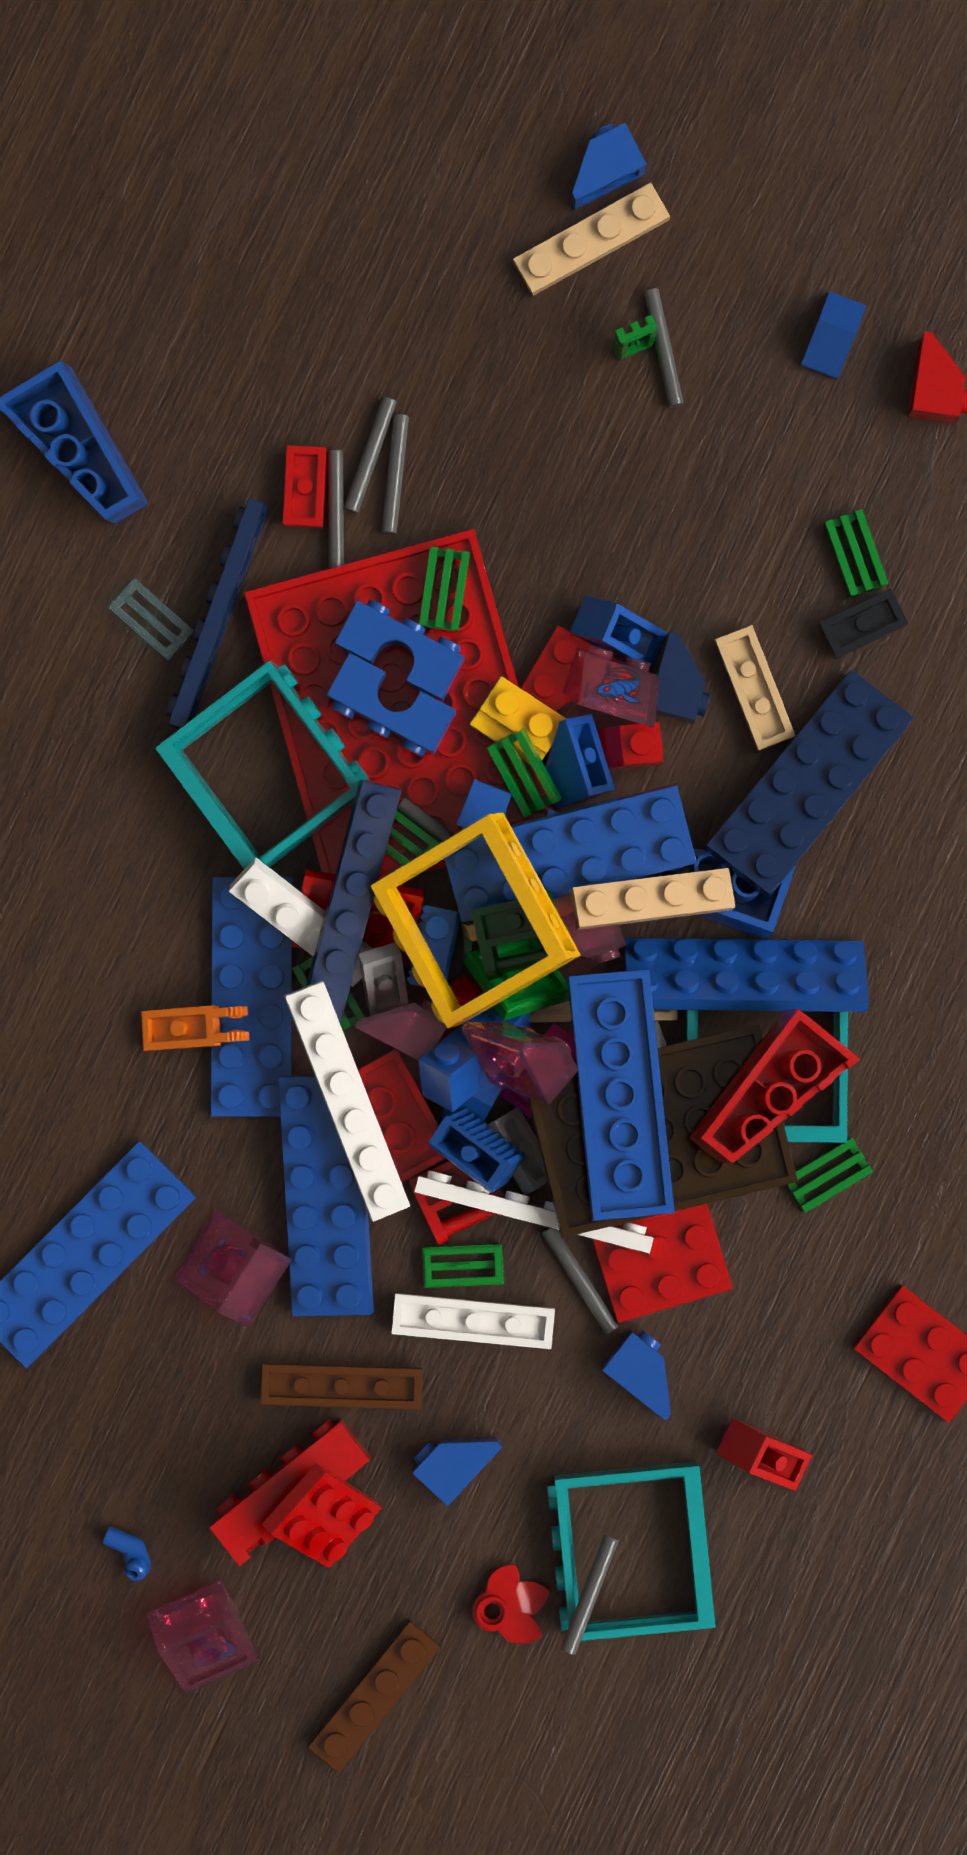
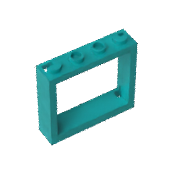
M268 661L155 748L243 869L255 857L270 868L352 806L360 779H369L356 760L349 763L342 754L341 750L346 746L332 728L325 731L317 720L322 714L308 696L302 699L293 686L298 681L287 666L283 664L278 667L277 664ZM273 682L348 783L350 789L260 856L183 750Z
M685 1010L686 1042L698 1039V1010ZM832 1012V1036L846 1048H848V1012ZM848 1068L831 1083V1126L784 1125L788 1142L847 1143Z
M697 1461L554 1475L555 1486H547L549 1509L558 1510L559 1526H551L553 1550H561L563 1566L555 1567L557 1591L565 1590L567 1606L559 1607L561 1631L568 1630L579 1601L568 1488L683 1477L696 1611L588 1621L581 1641L715 1628L700 1466Z

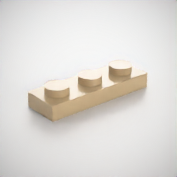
M753 625L715 639V645L757 752L794 738L796 735Z

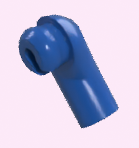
M109 1526L102 1545L122 1552L126 1565L124 1571L126 1576L132 1581L142 1580L149 1573L151 1567V1560L144 1541L137 1536Z

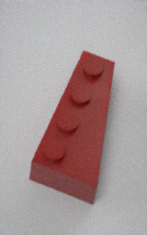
M800 1009L784 1010L689 1138L719 1163L733 1164L770 1134L773 1128L802 1108V1105L811 1097L829 1086L847 1068H851L860 1058Z
M342 1418L335 1424L330 1419L325 1421L311 1433L315 1440L303 1449L296 1444L279 1458L283 1465L270 1474L267 1469H264L247 1483L251 1488L250 1491L239 1499L234 1493L215 1508L219 1515L215 1517L209 1528L239 1567L251 1558L249 1554L259 1544L261 1546L267 1545L275 1538L262 1526V1523L315 1463L343 1480H347L370 1461V1454Z

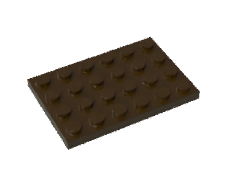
M760 1025L657 1048L674 1211L798 1182L783 1121L733 1164L719 1163L689 1138L763 1040ZM576 1067L524 1079L561 1238L653 1217L642 1216L601 1221L591 1220Z

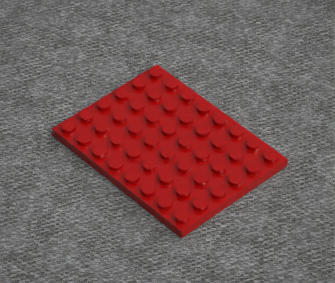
M474 529L244 592L264 664L271 661L277 664L278 667L283 664L287 666L298 681L293 686L302 699L308 696L320 710L322 715L317 720L325 731L332 728L343 741L346 747L341 752L348 762L351 763L356 760L368 775L369 779L367 781L402 790L398 806L406 797L453 834H457L463 830V827L456 825L473 779L511 793L487 750V747L494 742L470 726V723L501 676L518 687ZM430 546L444 550L453 549L458 552L467 551L470 552L459 632L425 628L426 630L423 635L436 642L441 636L461 647L459 654L464 656L465 661L443 701L444 704L456 710V715L434 756L425 752L423 757H419L403 748L404 740L390 733L388 738H384L366 727L369 721L355 714L352 719H349L331 709L334 702L328 699L327 694L349 655L338 649L335 642L357 600L367 604L370 599L385 606L390 610L388 616L400 623L403 622L404 618H407L419 624ZM437 558L429 620H436L445 560L443 558ZM457 560L452 562L444 622L452 623L460 561ZM391 645L385 647L380 651L373 663L375 667L386 673V678L379 689L378 700L387 710L393 712L405 711L414 704L420 693L417 689L407 685L406 682L414 665V657L403 646ZM272 682L270 683L271 691L306 817L309 820L349 790L350 786ZM501 748L530 804L533 803L504 748ZM523 761L541 797L547 796L532 766ZM511 795L506 809V817L509 824L514 825L544 817L547 809L553 810L550 804L544 809L537 810L524 818ZM353 805L312 835L322 872L336 873ZM394 819L392 828L421 850L425 851L428 844ZM391 836L389 837L388 844L410 861L417 858L416 855ZM385 853L378 881L402 867L399 862L387 853ZM445 858L419 874L447 867Z

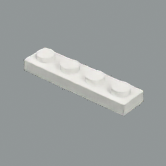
M255 857L230 884L229 892L314 957L325 911ZM362 940L359 953L373 949ZM359 956L351 981L352 987L362 978Z
M396 1293L392 1334L551 1349L555 1308Z

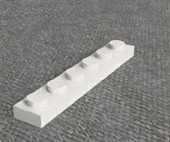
M321 980L284 995L370 1219L374 1222L410 1207L324 982Z
M430 1170L428 1171L427 1178L418 1177L415 1188L416 1193L559 1230L553 1202L545 1201L544 1208L529 1205V1196L511 1191H506L505 1198L491 1195L489 1191L473 1181H467L466 1188L450 1184L452 1176ZM629 1222L624 1223L622 1229L611 1226L577 1234L650 1253L654 1239L652 1236L645 1235L647 1227Z

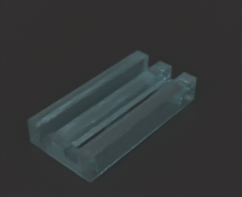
M135 578L108 607L167 661L174 656L173 654L195 632ZM136 590L182 632L175 636L131 597L133 592ZM124 602L168 639L171 644L165 648L120 607Z

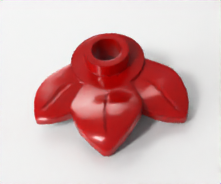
M510 1564L496 1569L490 1575L486 1592L481 1593L473 1603V1619L483 1630L490 1632L499 1631L511 1643H530L542 1637L541 1630L532 1616L544 1606L550 1591L545 1586L534 1581L519 1582L520 1577L517 1566ZM494 1603L499 1606L500 1612L497 1616L489 1617L485 1614L484 1609L488 1604Z

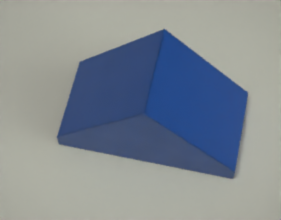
M829 291L801 366L837 380L856 336L866 305Z

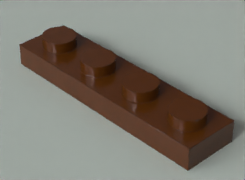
M263 1363L261 1405L421 1410L423 1368Z
M409 1620L309 1743L308 1748L340 1773L439 1651L441 1644L413 1621Z

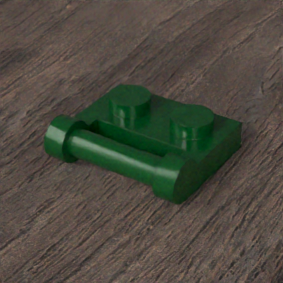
M552 892L547 893L554 905ZM518 900L471 910L483 967L488 980L502 978L503 973L527 969L548 956L545 949L542 948L499 957L496 946L538 937Z

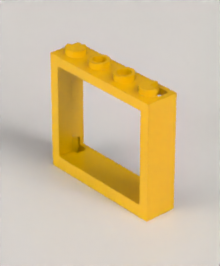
M503 812L485 816L371 885L375 893L374 902L382 915L387 916L394 929L393 937L396 944L402 951L407 953L413 964L412 973L420 986L426 988L433 1001L431 1007L434 1015L440 1022L446 1025L447 1029L467 1022L581 956ZM483 836L548 956L465 1005L460 1006L397 887Z

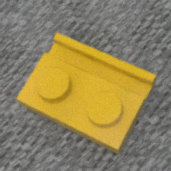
M501 676L470 723V726L493 742L524 728L540 759L543 760L553 745L560 721L566 718ZM518 740L513 742L522 761L530 765Z

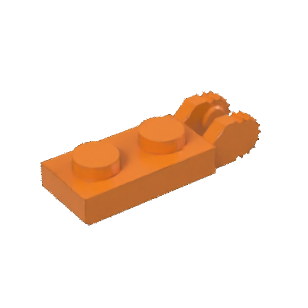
M211 1005L141 1011L143 1051L221 1046V1043L249 1041L248 1031L231 1030L227 1033H220V1018L229 1017L230 1019L248 1016V1006L219 1008V1006Z

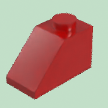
M924 331L919 339L908 417L955 424L961 413L967 414V390L964 389L966 377L932 332Z
M660 722L620 725L597 730L609 771L661 766L664 762Z
M734 1418L724 1433L716 1453L719 1457L752 1475L794 1491L797 1490L813 1456L809 1452Z

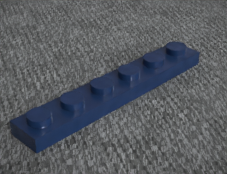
M249 498L246 508L240 507L236 514L233 529L238 531L233 545L227 544L222 553L220 566L224 567L220 581H214L208 592L206 603L211 606L206 620L201 618L196 626L193 641L197 642L194 654L192 657L187 656L181 668L180 678L184 679L180 693H174L168 704L166 715L171 717L169 724L176 729L182 728L195 718L269 511L262 502Z
M363 779L359 781L306 986H309L321 980L324 982L339 1023H341L375 894L371 885L378 881L402 791L399 788Z

